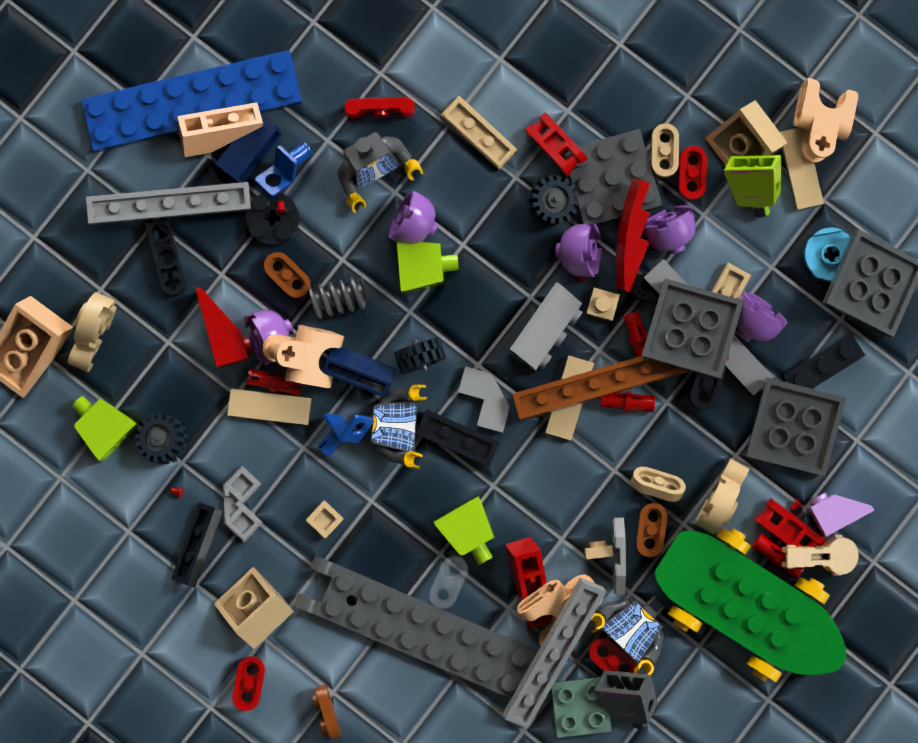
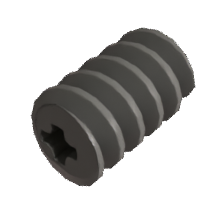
M360 275L359 284H356L351 277L349 278L348 286L342 280H339L338 288L336 289L332 282H328L326 291L321 284H318L316 293L309 286L313 309L319 319L323 318L324 310H326L330 317L334 314V308L338 310L340 315L344 314L346 305L350 312H354L356 303L361 310L365 309L367 297L362 275Z

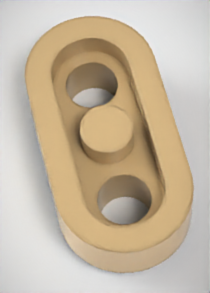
M664 123L658 125L652 133L651 168L656 176L669 178L675 174L679 166V133L673 125ZM662 134L668 135L669 142L663 143L660 140V136ZM667 161L669 163V168L662 169L660 167V162Z
M649 467L636 468L631 478V485L638 492L670 502L679 501L686 489L684 481L679 477Z

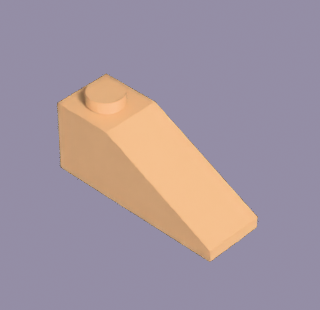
M252 103L178 116L179 136L184 156L189 157L211 153L262 127L263 122L258 104Z

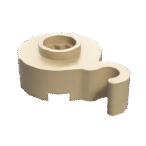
M95 292L88 302L83 304L76 318L75 344L69 355L68 364L86 372L91 370L93 366L91 361L102 343V340L98 338L105 330H109L117 307L114 305L117 300Z
M732 458L727 461L723 473L713 487L716 489L715 492H712L709 498L705 500L694 525L712 535L716 534L721 525H727L738 506L736 499L740 492V486L748 474V467Z

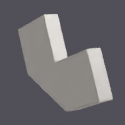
M465 366L458 393L484 400L477 426L503 433L510 406L491 373Z
M241 466L223 485L224 524L245 542L263 523L244 505L262 484L248 470Z
M614 518L612 528L614 555L613 587L615 595H625L626 542L624 518Z

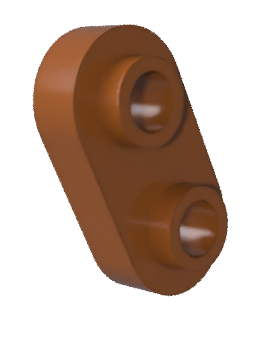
M274 252L265 259V272L290 297L300 299L309 293L311 282L308 276L287 255L281 252ZM281 262L283 269L275 271L273 268L275 263ZM301 281L302 288L299 290L293 289V283Z
M647 504L641 509L639 514L636 548L645 557L657 556L664 546L667 512L660 504ZM652 511L658 515L655 522H651L648 519V514ZM648 538L654 541V546L651 549H647L644 545L645 540Z
M326 684L316 687V693L312 694L316 710L321 709L324 719L320 720L323 735H329L331 740L342 737L328 687Z

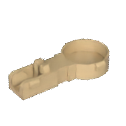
M833 535L822 546H816V548L786 545V547H782V552L786 553V562H782V567L790 569L819 565L831 572L833 576H841L855 568L859 556L858 549L853 541L843 538L842 535ZM823 553H829L828 560L823 559Z

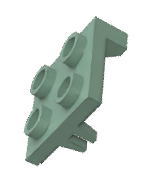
M601 676L554 682L551 692L557 738L612 732L610 714L594 692Z

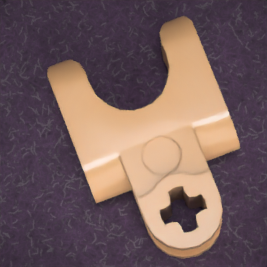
M807 78L802 83L793 123L795 127L805 129L801 153L806 161L810 163L821 162L825 157L830 156L834 152L837 139L847 140L852 130L858 101V93L856 91L847 90L839 97L836 108L831 109L823 105L820 100V84L817 80Z
M299 325L295 338L284 335H271L265 340L262 351L266 359L287 367L286 379L297 383L330 388L333 377L324 374L320 370L319 358L326 349L341 348L344 336L328 330Z
M576 576L564 586L559 580H552L518 604L517 612L519 616L527 621H534L542 615H552L549 626L539 634L540 646L579 578L595 583L590 576Z

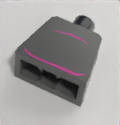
M604 670L594 690L614 720L632 722L636 729H642L648 725L657 706L654 685L649 674Z

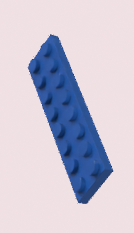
M290 50L81 99L94 152L178 133V116L252 103H257L260 113L302 103Z

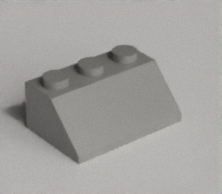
M556 282L511 346L509 354L534 372L538 367L544 369L552 357L548 353L553 345L557 347L561 345L567 336L563 332L569 323L574 325L583 313L579 310L582 303Z

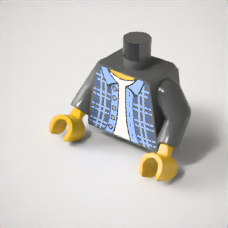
M377 132L358 139L355 144L346 148L343 151L344 160L337 171L344 193L348 195L346 204L354 213H356L354 206L358 202L364 209L366 208V202L356 191L402 166L401 164H405L404 170L410 180H414L411 172L415 169L423 174L419 162L411 159V154L398 138L382 137Z
M412 385L410 388L398 389L387 394L386 397L380 398L378 404L374 405L373 416H367L374 419V423L367 432H372L371 443L375 445L376 452L392 463L406 465L413 469L420 468V466L414 465L415 457H423L422 454L414 451L418 401L427 400V397L419 396V390L426 388L425 385ZM364 423L357 424L356 431L360 430Z
M655 596L643 607L636 600L630 601L628 599L606 603L590 619L595 623V629L591 632L594 633L602 629L635 662L639 663L634 668V673H637L641 668L645 670L646 674L651 675L654 671V664L661 653L664 638L661 631L663 626L655 617L665 606Z

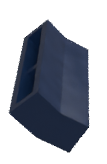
M262 115L263 126L233 141L215 163L220 170L238 183L246 181L283 134L277 126Z
M344 347L332 349L323 369L324 374L382 397H386L397 372V368Z

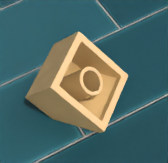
M756 100L738 110L705 138L725 165H727L731 156L773 155L787 144V141Z
M254 567L214 603L235 633L253 649L294 612L283 597Z

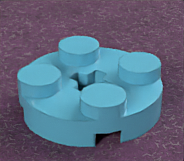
M833 227L824 228L817 231L807 241L803 257L807 269L814 278L825 282L832 281L851 238L843 230ZM827 248H832L833 252H838L834 262H830L829 259L824 257V254L827 253Z

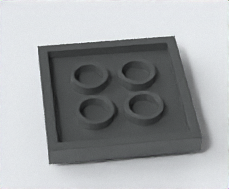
M640 129L578 146L587 156L588 160L582 165L580 163L577 164L569 177L571 184L573 183L576 186L574 191L579 194L576 197V201H579L578 208L583 224L595 223L599 225L620 219L633 178L651 183L641 209L648 211L662 207ZM568 151L563 157L567 160L572 154Z
M854 229L822 303L888 337H894L918 283V260L860 229Z
M665 278L642 358L721 380L744 301Z
M766 377L746 456L826 476L846 397Z

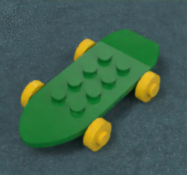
M721 527L715 536L716 538L696 531H683L676 536L654 573L655 579L665 595L683 608L681 610L672 605L667 613L675 619L673 622L675 626L685 632L690 628L698 633L703 623L694 618L695 616L762 658L761 660L751 655L746 664L754 669L751 674L764 682L769 678L777 683L782 673L773 668V666L797 674L822 675L835 672L844 665L846 648L842 635L831 616L817 603L825 605L830 597L823 590L825 586L813 578L807 581L799 577L794 587L743 556L747 554L751 545L744 541L746 536L734 528L728 531Z

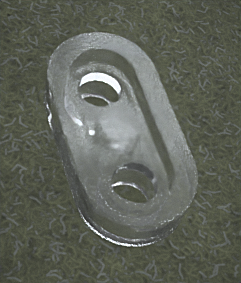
M452 556L442 563L430 590V600L436 607L448 608L456 601L468 573L467 564L462 558ZM453 564L458 565L460 568L457 575H452L449 572V567ZM442 589L447 590L449 594L445 600H441L438 597V592Z

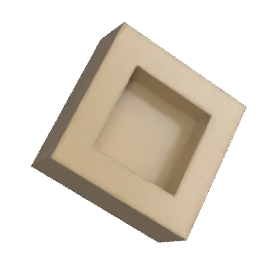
M593 288L586 314L613 321L620 295Z
M325 500L306 519L325 539L344 520Z
M605 541L589 542L590 548H584L585 559L614 556L612 545L606 546Z

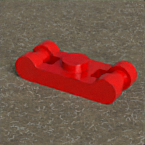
M409 97L350 99L345 104V111L348 118L352 120L360 118L361 114H372L374 118L388 117V113H400L404 118H410L415 113V104Z
M547 113L542 114L536 124H530L524 129L531 140L548 155L565 176L570 175L577 164L580 163L582 165L588 160L584 152ZM547 128L548 131L541 135L540 133ZM569 151L572 155L565 160L562 156Z
M771 498L765 504L767 507L762 514L758 513L754 519L755 522L767 529L786 545L803 546L799 542L804 535L810 539L806 546L816 548V546H822L826 541L824 537ZM775 513L782 517L777 525L770 521Z

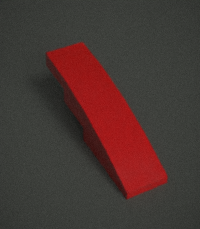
M637 178L632 179L623 206L616 250V287L627 292L631 290L649 245V241L640 237L650 215V212L642 210L641 207L651 183Z

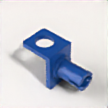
M301 142L290 152H287L281 145L277 146L274 165L257 176L255 182L270 197L276 196L295 182L297 166L312 157V150L305 142ZM269 176H276L280 179L281 183L276 187H271L267 185L265 179Z
M325 413L323 418L330 426V431L318 444V448H321L320 450L324 454L332 456L342 441L359 443L374 423V419L372 417L355 415L347 423L340 415ZM364 423L360 430L356 432L352 430L357 424Z

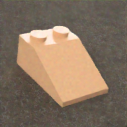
M31 296L16 303L0 331V381L22 398L26 397L58 354L73 327Z

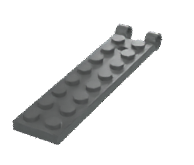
M316 555L310 568L332 577L324 598L320 602L299 593L294 603L295 607L315 614L508 698H512L538 651ZM350 595H354L357 598V603L354 606L347 604V597Z

